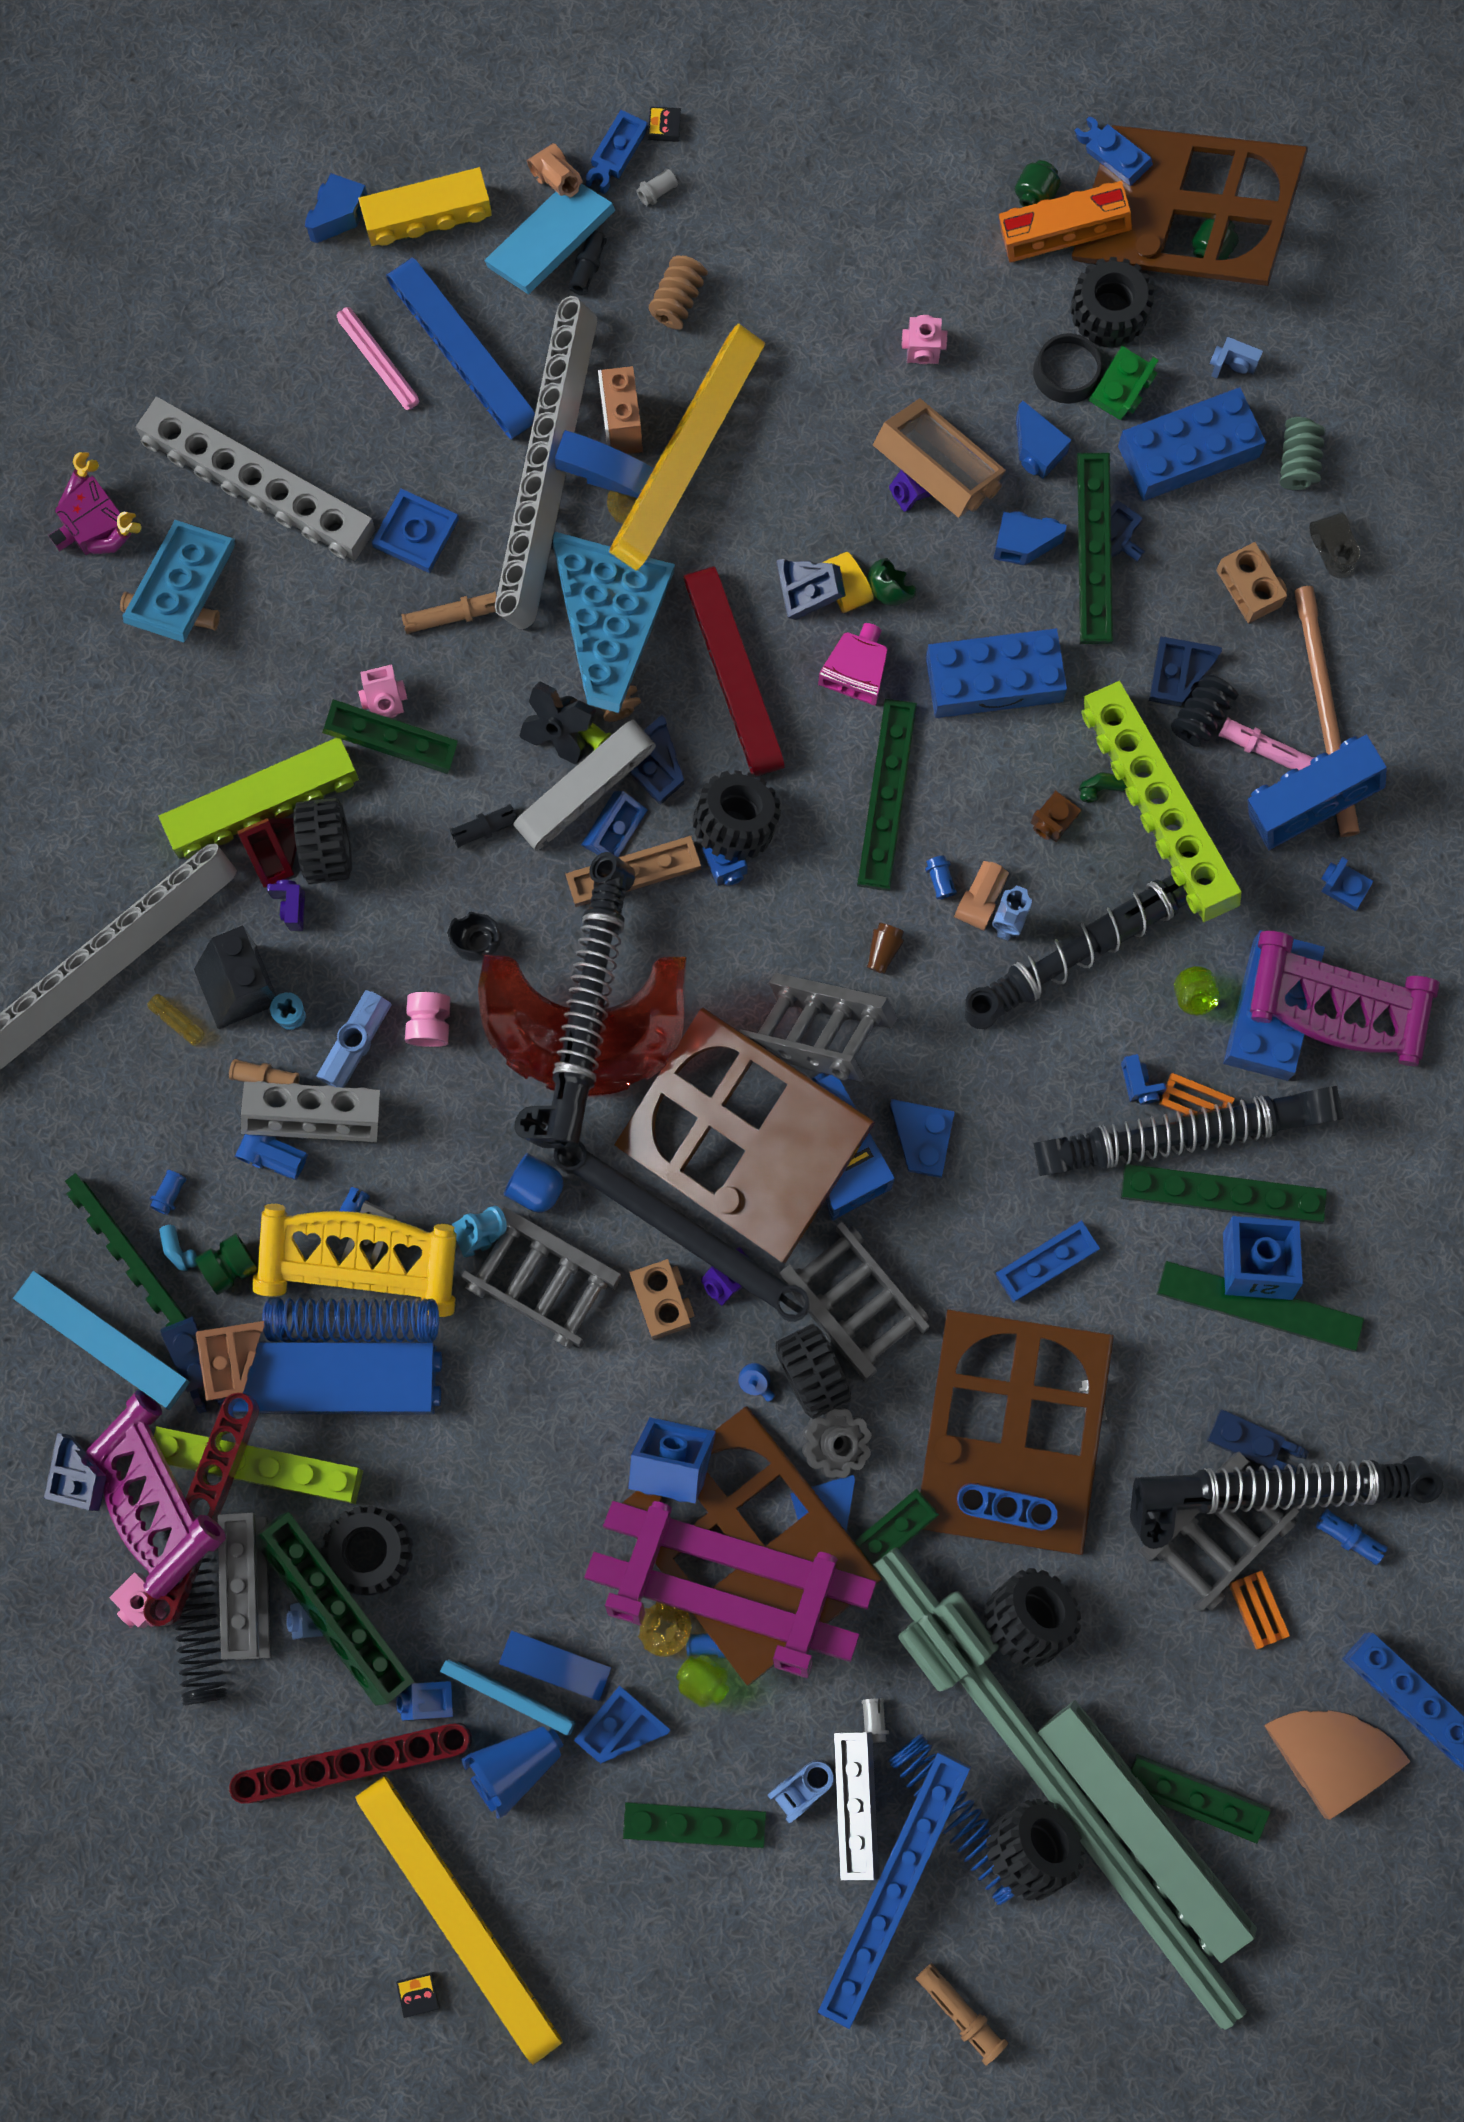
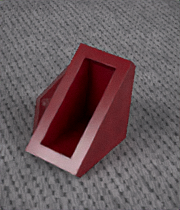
M267 818L237 831L264 888L268 884H274L278 880L294 875L292 868L297 850L294 818Z

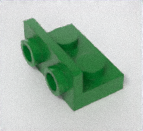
M1121 346L1088 401L1119 420L1127 412L1133 414L1142 400V397L1138 395L1143 386L1148 389L1158 373L1153 370L1158 359L1153 356L1147 362L1124 346Z

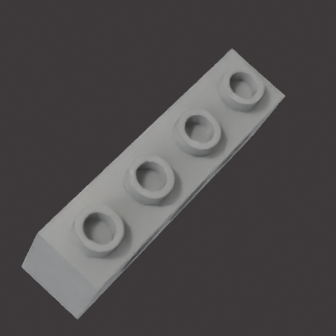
M244 1082L241 1134L377 1142L380 1090L364 1087L341 1088L331 1085L309 1086L298 1083Z

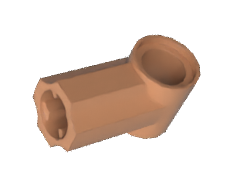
M552 143L527 159L531 173L534 177H539L536 180L540 184L546 182L560 196L566 195L569 198L579 192V186L582 183L581 176L566 161L565 156L556 144Z
M983 861L970 890H966L954 917L984 931L988 920H990L995 910V902L1006 883L1009 872L994 862Z

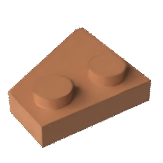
M264 1321L196 1332L206 1401L226 1398L230 1394L244 1392L250 1366H252L256 1354L255 1350L264 1329Z

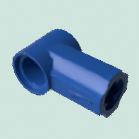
M248 1134L244 1135L235 1154L237 1159L249 1164L251 1162L253 1163L252 1166L260 1169L263 1167L268 1168L293 1180H297L301 1174L308 1156L306 1152L276 1140L275 1136Z

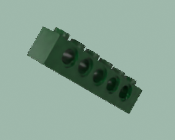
M290 1512L278 1516L256 1533L257 1547L375 1706L388 1704L414 1682Z

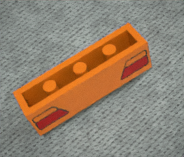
M1122 181L1105 183L1085 191H1075L1063 197L1042 200L1037 204L1022 208H1012L1007 212L999 214L1001 232L1009 263L1132 230L1131 211Z

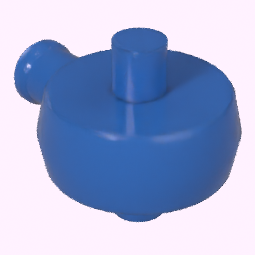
M751 1363L740 1371L738 1382L744 1392L750 1395L761 1394L767 1402L775 1397V1393L769 1389L770 1373L764 1366Z

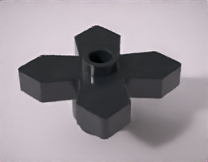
M538 682L532 689L529 703L537 715H531L526 718L522 724L519 736L521 739L536 746L551 739L560 758L577 764L582 758L586 746L578 732L585 731L592 725L596 709L572 696L559 697L555 688L543 682Z

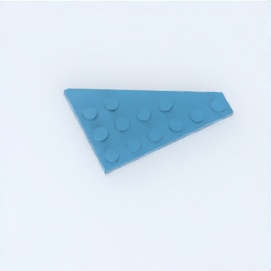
M555 532L553 535V549L587 704L619 713L671 582L675 564L648 557L644 564L635 571L610 554V546Z

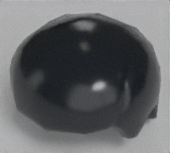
M469 912L467 916L461 919L454 918L447 931L452 949L462 959L468 961H480L490 957L497 951L501 942V934L497 922L485 914Z

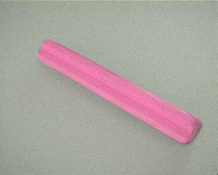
M345 307L342 311H339L337 314L338 322L406 410H411L419 404L418 395L353 310Z

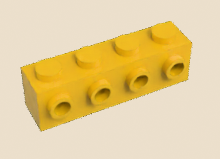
M480 167L358 198L371 246H385L393 243L395 240L407 237L417 238L426 232L438 229L448 230L458 224L466 222L476 223L492 216L490 201Z

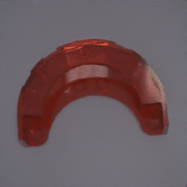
M484 955L478 983V995L482 1026L493 1049L497 1048L505 1057L506 1064L525 1079L530 1076L545 1083L547 1089L555 1091L556 1084L553 1081V1072L556 1067L554 1064L560 1062L561 1059L557 1051L562 1050L563 1043L559 1039L565 1037L566 1031L562 1029V1026L567 1024L568 1019L564 1014L569 1012L570 1008L554 1003L537 992L527 981L515 959L508 956ZM662 957L656 960L652 965V970L646 983L638 993L619 1005L604 1009L608 1017L602 1021L605 1025V1030L599 1035L603 1038V1043L597 1046L601 1051V1055L595 1058L598 1068L592 1071L596 1075V1082L594 1087L589 1090L588 1096L613 1094L628 1090L630 1084L644 1078L649 1080L666 1066V1061L679 1046L684 1029L686 957Z

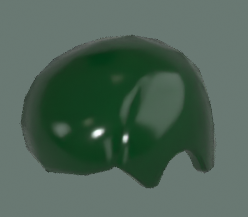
M888 558L880 559L871 566L869 584L875 597L884 605L897 606L916 596V587L904 584L907 573L895 570L893 563Z

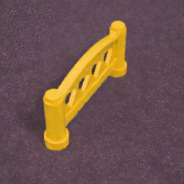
M267 1204L261 1215L258 1273L253 1276L252 1290L254 1293L262 1296H281L287 1292V1281L416 1296L421 1297V1301L424 1298H433L438 1305L439 1317L451 1316L455 1312L456 1300L452 1295L457 1234L454 1232L455 1228L448 1224H437L434 1226V1231L426 1232L410 1224L373 1214L324 1211L291 1216L285 1212V1206L281 1204ZM297 1231L303 1232L306 1236L310 1233H316L321 1238V1243L308 1259L304 1258L293 1238V1234ZM337 1236L340 1240L344 1237H349L355 1243L354 1248L341 1264L338 1263L327 1243V1237ZM370 1240L374 1244L378 1241H383L388 1245V1252L374 1268L361 1248V1241ZM397 1244H404L408 1248L416 1245L422 1250L421 1257L408 1272H406L394 1250V1246Z

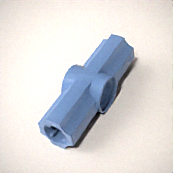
M1016 885L1013 889L1005 890L992 922L993 927L997 931V937L1008 941L1010 938L1021 934L1032 905V899L1029 898L1027 889Z
M365 990L349 1020L339 1029L337 1041L316 1077L328 1085L345 1088L362 1056L366 1055L369 1051L371 1041L392 1004L382 996ZM352 1034L362 1035V1041L356 1047L346 1045L348 1037Z

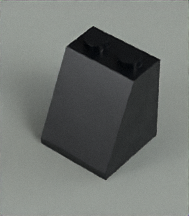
M242 925L211 938L194 971L217 1028L221 1029L269 1009L271 1002L277 995L257 946Z

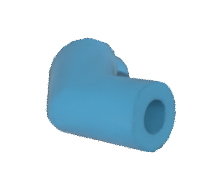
M174 1225L161 1227L159 1232L163 1251L167 1258L181 1271H188V1268L196 1267L195 1258L197 1255L192 1249L186 1252L182 1251L176 1227Z

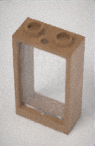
M921 398L885 421L873 443L875 448L958 518L969 510L972 512L976 511L986 497L992 499L1002 487L999 481L1006 470Z

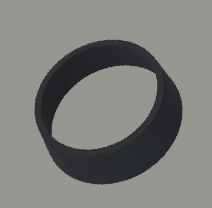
M1072 333L1060 334L1048 340L1037 355L1033 366V377L1039 390L1049 399L1065 404L1077 403L1090 397L1102 376L1101 357L1096 346L1087 338ZM1060 343L1077 344L1087 349L1093 355L1098 369L1094 378L1088 384L1076 389L1061 388L1051 383L1044 375L1041 366L1042 354L1048 348Z

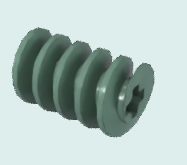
M1292 417L1286 420L1284 453L1281 460L1283 465L1280 471L1282 477L1279 483L1285 489L1303 490L1321 481V475L1316 472L1322 469V463L1317 460L1323 457V451L1319 448L1324 446L1325 441L1321 436L1325 434L1326 429L1309 418Z

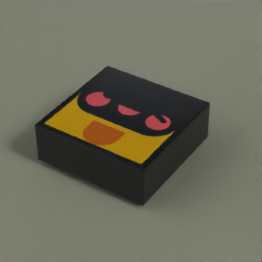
M650 107L648 140L679 142L681 108Z
M432 1972L396 1982L404 2018L440 2008Z

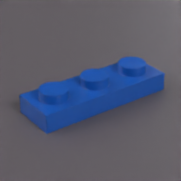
M1081 1220L996 1272L995 1275L1014 1303L1099 1251L1100 1248Z

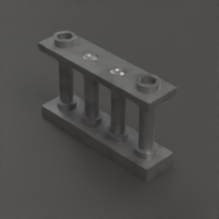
M774 973L769 984L776 996V1004L758 1033L740 1029V1032L790 1065L831 1074L841 1080L852 1079L861 1082L864 1075L855 1057L873 1027L882 1026L892 1029L897 1020V1016L888 998ZM794 1006L804 1009L786 1040L771 1037L788 1008ZM825 1013L832 1015L814 1047L800 1043L816 1014ZM845 1020L860 1021L843 1053L828 1050Z
M503 1206L502 1211L507 1223L506 1232L499 1237L476 1277L464 1271L462 1278L468 1282L465 1288L481 1298L486 1293L555 1333L553 1340L566 1348L571 1349L573 1344L581 1348L584 1343L583 1339L575 1335L600 1291L606 1290L607 1286L615 1290L622 1279L621 1274ZM521 1235L532 1242L529 1246L532 1249L507 1291L503 1293L487 1283L513 1240H518ZM550 1252L561 1258L558 1263L561 1266L535 1310H532L518 1302L517 1299L542 1257H547ZM578 1269L590 1275L588 1278L590 1283L564 1327H561L546 1318L572 1272L576 1274Z
M841 1222L836 1227V1232L841 1237L802 1270L800 1268L794 1270L789 1264L779 1273V1278L789 1285L801 1287L807 1293L810 1301L808 1314L866 1382L877 1371L873 1366L877 1363L876 1358L915 1326L923 1335L930 1327L926 1323L929 1317L919 1304L911 1305L861 1245L864 1239L852 1225L847 1228ZM850 1248L863 1264L824 1296L820 1294L816 1297L808 1287L812 1284L810 1280ZM872 1274L885 1290L846 1322L842 1320L838 1323L830 1314L833 1310L832 1306ZM791 1292L804 1307L805 1300L800 1293ZM894 1300L906 1314V1317L868 1348L864 1346L859 1349L852 1340L855 1336L854 1332Z
M1237 1452L1215 1473H1219L1221 1468H1225L1229 1473L1235 1467H1238L1241 1472H1245L1242 1468L1249 1461L1240 1452ZM1265 1506L1261 1512L1273 1525L1260 1538L1227 1508L1223 1513L1215 1512L1249 1547L1235 1563L1197 1525L1199 1521L1195 1516L1200 1512L1198 1509L1178 1510L1176 1512L1172 1539L1179 1532L1184 1536L1188 1534L1225 1572L1212 1587L1173 1549L1175 1545L1171 1541L1158 1549H1151L1143 1545L1138 1551L1148 1561L1155 1557L1159 1560L1163 1558L1201 1596L1193 1607L1197 1611H1202L1206 1607L1211 1611L1225 1597L1221 1593L1222 1590L1277 1534L1281 1537L1285 1536L1296 1525L1297 1522L1293 1518L1299 1511L1292 1507L1283 1514L1278 1508L1270 1510Z
M255 1513L218 1515V1524L226 1535V1540L218 1547L221 1659L271 1658L268 1560L256 1545V1533L267 1525V1517L255 1518Z

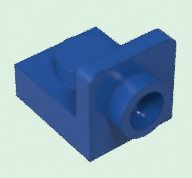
M710 847L707 849L702 848L717 886L723 883L726 886H731L744 879L743 875L747 874L745 860L738 861L737 857H733L732 861L726 860L722 854H719L718 857L712 854L713 850Z
M1342 857L1337 865L1332 862L1329 864L1321 880L1326 882L1321 892L1356 911L1371 887L1373 880L1346 866L1348 859Z
M1138 1054L1124 1057L1121 1066L1130 1102L1139 1100L1140 1105L1159 1101V1096L1166 1091L1165 1083L1146 1086L1145 1083L1149 1082L1146 1064L1140 1063Z
M451 1681L414 1683L409 1685L396 1697V1707L398 1713H401V1720L453 1717Z

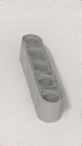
M635 720L625 723L524 811L514 822V827L534 850L544 847L542 843L546 840L550 842L648 757L655 749L656 744Z

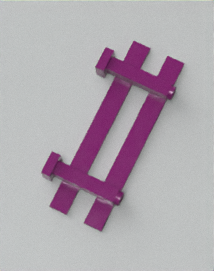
M612 1501L603 1528L637 1538V1542L629 1562L597 1552L592 1554L584 1578L619 1590L618 1594L609 1592L605 1603L608 1616L641 1626L646 1614L641 1601L642 1598H646L787 1642L785 1647L777 1645L773 1657L774 1668L805 1678H809L813 1666L812 1656L808 1655L809 1650L844 1661H852L859 1634L819 1622L827 1597L868 1610L876 1581L837 1570L836 1563L838 1559L829 1553L818 1552L814 1561L811 1562L671 1519L672 1508L662 1502L654 1501L649 1506L648 1511ZM660 1547H667L803 1589L804 1592L797 1613L793 1614L655 1571L653 1567Z

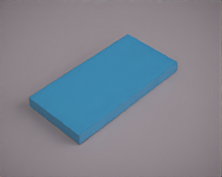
M580 184L579 192L570 198L566 195L560 196L555 192L484 261L489 269L529 295L615 211L613 203L583 184Z
M174 520L123 614V622L184 643L234 549L235 539Z
M445 1660L440 1672L565 1735H571L574 1730L576 1720L456 1660Z

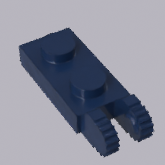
M190 1317L162 1328L161 1335L178 1373L190 1381L186 1391H190L194 1405L201 1414L207 1411V1403L199 1387L204 1386L196 1332L200 1330L194 1317ZM225 1398L215 1399V1401L218 1402L220 1406L223 1404Z
M1222 1409L1219 1411L1207 1439V1442L1233 1454L1240 1452L1248 1461L1264 1466L1268 1470H1271L1274 1465H1277L1280 1470H1284L1287 1465L1276 1460L1280 1449L1300 1459H1306L1309 1453L1305 1448L1285 1441L1284 1437ZM1289 1464L1293 1468L1294 1473L1296 1474L1297 1468Z

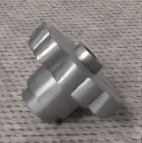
M834 1409L824 1414L823 1418H811L803 1430V1436L808 1442L803 1446L802 1453L807 1458L810 1467L815 1469L821 1468L822 1473L826 1477L846 1478L850 1473V1468L854 1470L862 1469L865 1461L871 1455L869 1447L865 1445L871 1439V1432L867 1428L866 1422L859 1417L852 1418V1414L848 1409ZM840 1437L841 1444L838 1448L834 1449V1441Z

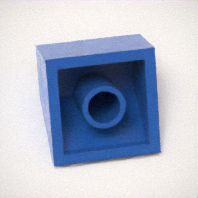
M649 1417L631 1454L628 1489L640 1491L647 1495L654 1494L672 1498L679 1502L696 1503L705 1482L716 1431Z

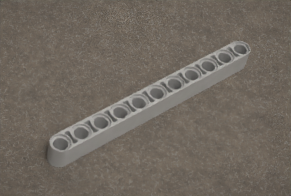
M569 296L562 300L556 311L495 601L496 613L518 629H526L531 626L537 616L566 472L556 469L555 456L564 430L575 432L597 326L596 314L575 296Z
M209 844L199 850L0 1013V1070L234 878L237 869L217 844Z

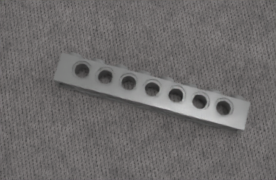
M157 396L136 425L141 438L140 442L147 449L153 452H157L159 449L168 454L167 458L175 465L182 468L184 465L194 469V473L203 481L210 483L213 480L219 483L221 489L234 498L240 495L247 499V503L260 513H264L265 510L275 515V520L286 528H291L293 525L302 531L301 534L306 539L315 544L321 541L328 545V549L341 559H345L347 556L356 561L375 532V526L371 517ZM180 433L176 439H168L171 434ZM199 448H207L203 454H194ZM226 463H234L228 470L221 469ZM253 478L261 479L260 482L255 485L247 484ZM280 493L288 494L283 500H274ZM305 509H315L311 515H301ZM338 523L342 525L337 531L328 530L332 524Z

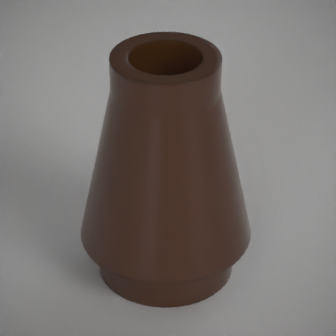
M879 923L877 930L873 929L868 969L882 974L886 973L888 966L904 942L902 939L903 930L884 923Z

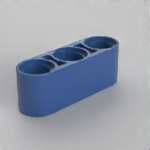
M976 1483L963 1485L957 1494L959 1508L970 1516L1036 1530H1047L1057 1520L1055 1505L1043 1497ZM968 1490H977L982 1494V1503L976 1509H969L963 1504V1496ZM1003 1497H1011L1016 1501V1511L1010 1516L1000 1515L997 1510L998 1501ZM1038 1504H1045L1050 1508L1051 1516L1045 1523H1036L1031 1517L1033 1508Z

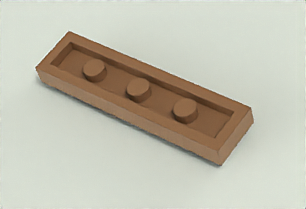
M691 836L618 857L633 867L635 871L634 884L628 891L701 870V864ZM590 866L566 873V879L575 907L591 903L594 881L590 877Z

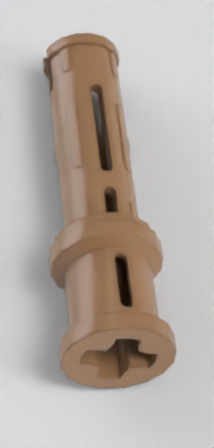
M932 1962L916 1976V1981L926 1989L935 2002L961 2030L959 2033L961 2039L964 2042L969 2041L983 2057L982 2062L985 2066L992 2062L1007 2047L1009 2042L1006 2039L1001 2040L987 2024L988 2019L985 2015H977Z

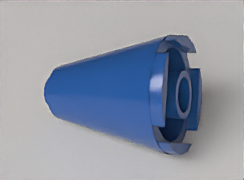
M541 1726L470 1753L461 1760L465 1770L471 1767L475 1773V1776L470 1780L491 1812L496 1810V1818L500 1819L519 1802L561 1757L559 1749L563 1747V1743L554 1729L547 1731Z

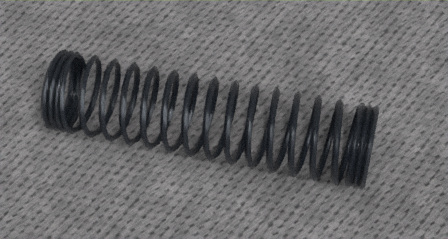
M172 1529L162 1531L164 1533L162 1535L164 1536L163 1540L168 1541ZM203 1558L202 1563L209 1562L211 1559ZM198 1570L197 1576L211 1573L213 1570ZM214 1581L194 1582L192 1588L210 1585ZM215 1592L190 1593L187 1601L212 1596ZM188 1604L184 1608L190 1609L183 1610L182 1614L214 1607L217 1604ZM217 1614L180 1616L179 1619L193 1620L174 1626V1629L179 1631L196 1630L177 1636L175 1638L176 1641H199L181 1646L176 1650L179 1653H198L183 1657L178 1660V1663H205L183 1669L179 1672L182 1676L204 1675L183 1681L180 1684L182 1687L207 1686L183 1693V1705L223 1700L228 1697L226 1688L214 1689L224 1686L226 1682L191 1683L222 1675L225 1671L188 1672L216 1665L224 1660L185 1661L220 1652L221 1648L183 1650L221 1639L219 1636L183 1638L218 1629L220 1627L218 1625L181 1627L216 1618Z

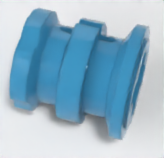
M285 992L276 996L271 1002V1016L281 1027L287 1030H294L303 1025L306 1012L304 1011L302 1001L297 995ZM292 1006L296 1012L295 1014L289 1013L286 1018L282 1012L283 1010H290Z

